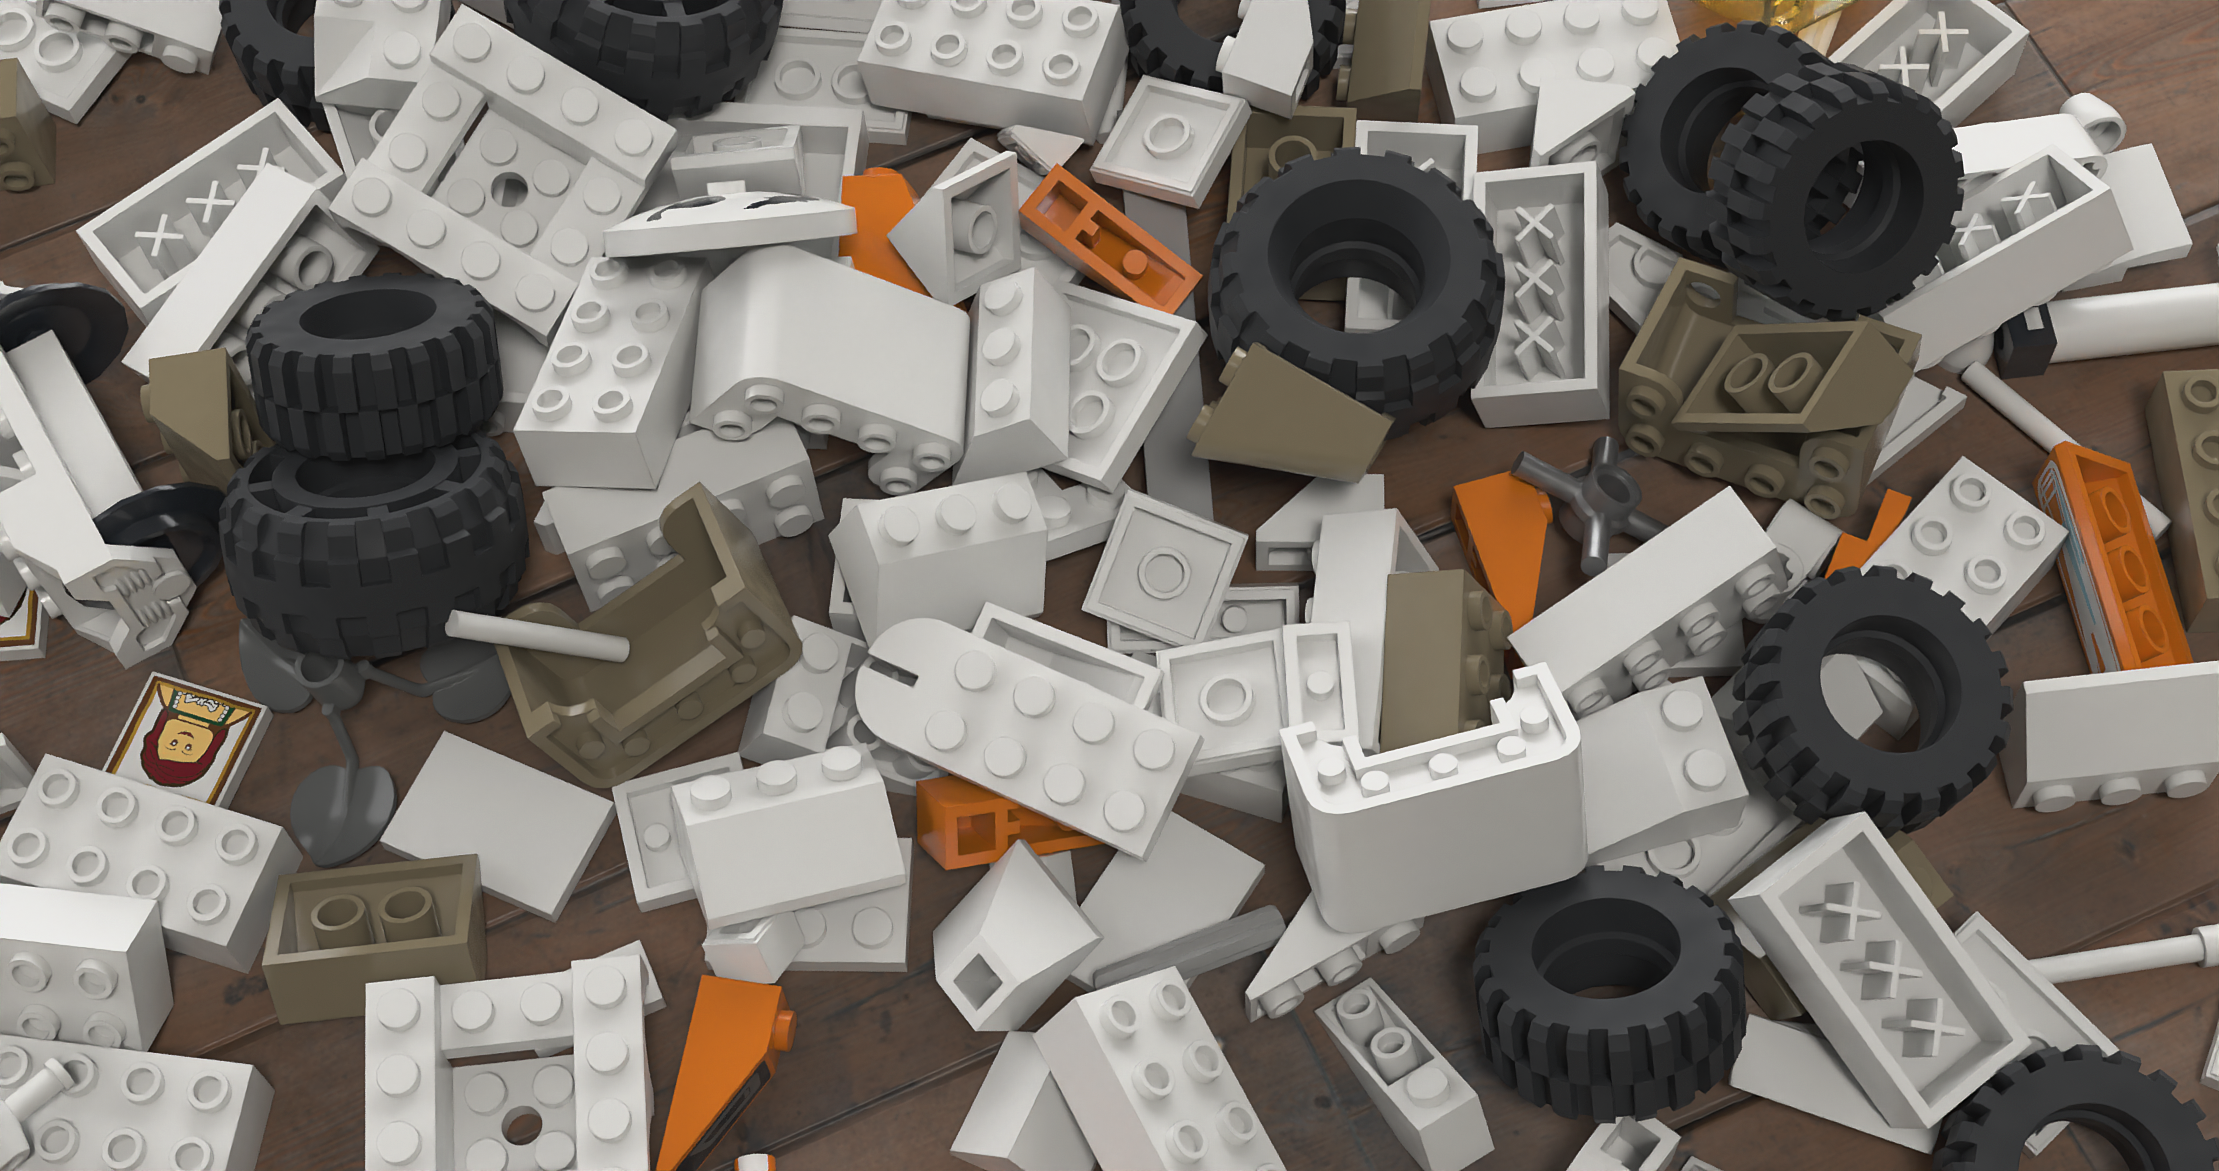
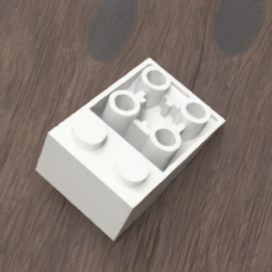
M793 615L791 619L802 642V654L792 668L753 694L738 749L740 756L760 764H765L775 760L785 761L821 753L837 746H852L866 742L884 781L885 789L888 792L916 796V781L948 776V772L883 742L865 725L857 709L855 683L861 665L912 688L918 677L900 669L893 672L880 666L867 653L869 647L865 641Z

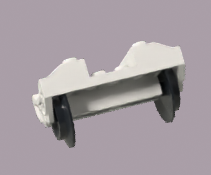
M0 281V465L20 469L25 477V480L0 492V548L9 562L14 561L29 589L36 591L52 619L63 614L78 635L115 653L124 668L128 669L173 644L189 613L187 606L197 586L202 584L218 567L223 555L219 532V509L227 494L217 486L190 481L155 486L143 491L86 387L88 383L99 377L118 356L128 333L129 326L125 307L105 288L80 282L50 283L18 288L5 286L3 281Z

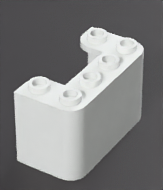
M783 243L754 245L747 249L701 292L689 423L713 430L715 435L723 439L742 440L748 438L751 433L761 430L778 416L801 424L809 432L830 434L857 443L861 449L875 453L870 458L868 464L869 479L879 485L882 491L891 495L902 496L915 493L957 463L964 455L970 317L965 311L955 306Z
M1546 662L1512 670L1514 693L1507 703L1503 697L1490 701L1493 725L1365 757L1356 735L1342 738L1343 747L1330 745L1319 739L1313 721L1279 730L1296 850L1322 917L1330 927L1337 931L1351 934L1368 932L1564 881L1576 876L1585 868L1588 860L1581 735L1579 727Z

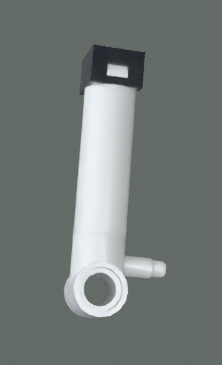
M2218 243V245H2217V247H2216L2218 256H2219V243ZM2219 283L2048 301L2039 306H2032L2002 323L1993 332V352L2000 378L2004 380L2044 375L2049 363L2219 345Z

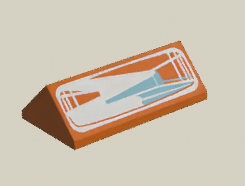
M2068 441L2055 445L2033 480L2032 485L2040 511L2070 531L2058 554L2056 563L2090 673L2099 674L2194 663L2130 463Z

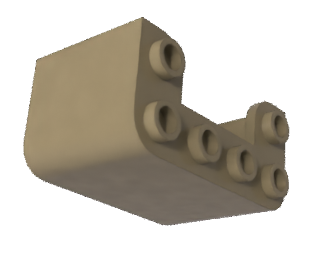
M700 481L672 500L664 508L659 518V527L663 537L679 553L580 623H576L557 606L542 602L523 605L505 617L507 619L626 637L629 641L630 650L624 662H613L494 643L527 739L584 784L593 788H610L630 780L783 675L798 662L802 654L800 637L752 531Z

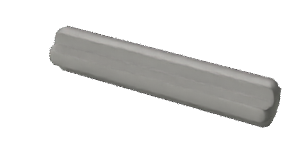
M1267 905L1096 970L1092 975L1095 991L1172 966H1176L1184 981L1275 946L1286 931V926L1275 905Z

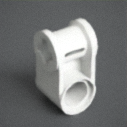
M1789 499L1781 507L1765 531L1777 547L1789 588L1781 592L1783 595L1781 601L1769 612L1755 619H1750L1748 615L1746 618L1759 624H1765L1787 599H1791L1803 585L1819 577L1831 562L1841 534L1844 531L1813 514L1809 509L1793 499Z

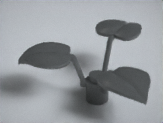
M243 618L240 620V662L245 680L253 696L262 705L268 706L271 711L278 713L300 711L314 697L322 705V714L329 720L346 759V769L336 765H329L309 774L299 784L292 798L290 808L292 829L296 838L308 852L317 867L329 868L337 866L367 851L383 835L396 810L397 792L391 774L380 766H368L359 769L358 754L340 716L341 710L350 709L360 702L364 694L365 680L372 679L418 697L433 695V706L441 717L451 722L464 724L483 720L496 713L511 695L494 643L454 637L451 642L427 649L420 660V670L427 683L418 684L377 669L367 660L354 663L348 659L325 658L319 653L308 652L304 655L285 649L278 645L277 640L271 641L263 637L252 626L250 619Z

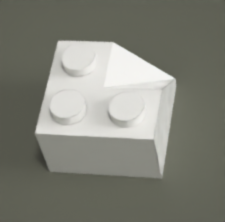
M316 0L314 13L316 102L401 110L431 64L429 54L449 24L451 0Z

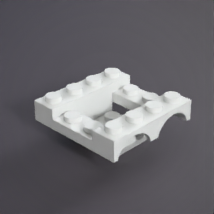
M461 4L429 54L431 64L369 159L366 160L363 157L360 159L328 209L335 223L344 228L349 227L382 242L413 262L426 274H433L437 279L454 278L463 285L470 284L481 293L494 309L518 323L540 343L550 347L590 258L606 257L603 231L633 216L678 144L677 129L471 8ZM487 102L489 109L432 197L426 195ZM505 179L520 180L528 188L525 200L515 207L501 206L493 199V191L496 185Z
M631 954L571 961V971L456 984L440 985L435 976L366 983L365 1171H650L649 1138L651 1118L654 1116V1093L648 1067L644 1023L646 986L649 985V972L641 955ZM574 1045V1054L462 1067H452L447 1060L451 1058ZM524 1114H534L542 1118L541 1132L533 1142L526 1145H514L508 1142L507 1131L514 1119Z

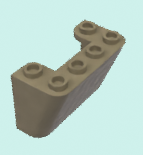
M1679 257L1619 367L1618 426L1628 447L1642 456H1656L1688 467L1692 472L1700 476L1717 477L1746 487L1754 494L1764 498H1778L1784 501L1793 499L1809 509L1813 514L1825 519L1849 517L1855 514L1907 386L1901 393L1899 403L1894 411L1886 417L1882 424L1812 433L1678 431L1671 424L1672 420L1734 326L1763 324L1737 315L1739 277L1732 273ZM1699 282L1711 286L1717 291L1720 298L1713 299L1701 295L1693 288L1691 283ZM1860 315L1857 321H1870L1888 343L1899 350L1898 354L1914 371L1919 359L1922 334Z
M1254 342L1248 352L1240 347L1236 348L1219 378V382L1228 386L1223 397H1219L1217 401L1213 400L1210 405H1204L1186 439L1196 444L1191 455L1192 457L1359 483L1370 470L1387 442L1384 439L1396 418L1386 412L1382 415L1268 351L1267 347Z

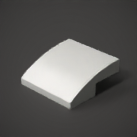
M2152 143L2104 155L2107 159L2108 167L2100 180L2112 190L2134 249L2114 260L2105 270L2087 275L2062 289V292L2122 281L2127 268L2187 257L2193 243Z

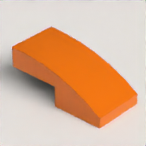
M1887 489L1868 540L1866 541L1842 532L1824 579H1827L1837 569L1852 566L1860 569L1903 522L1912 497Z

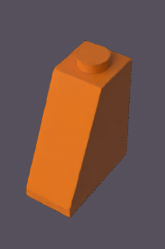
M874 167L865 169L863 175L842 176L841 204L855 207L858 233L839 236L838 257L851 256L856 270L933 298L886 236L920 201L917 192L901 173L899 174L897 171L889 168ZM963 300L953 305L965 311L968 315V311L965 307Z

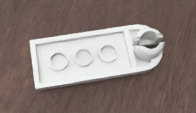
M914 618L899 622L884 631L874 641L867 653L880 666L893 672L900 669L918 677L912 688L868 667L860 666L855 683L857 709L865 725L879 739L889 746L1138 859L1145 862L1148 861L1205 741L1201 734L937 619Z

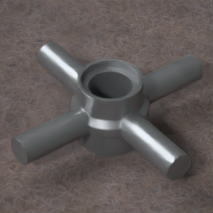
M1605 436L1598 438L1594 442L1591 472L1587 476H1582L1578 479L1522 451L1512 466L1511 474L1565 501L1559 510V519L1565 531L1576 541L1583 544L1581 569L1585 574L1597 576L1607 569L1609 542L1612 535L1625 532L1646 543L1669 527L1635 509L1642 500V492L1636 480L1627 471L1617 466L1619 444L1614 438Z

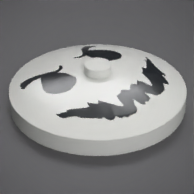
M745 180L707 183L708 196L694 197L635 215L603 231L606 257H624L828 238L856 234L858 230L855 207L799 194L761 191L746 192Z

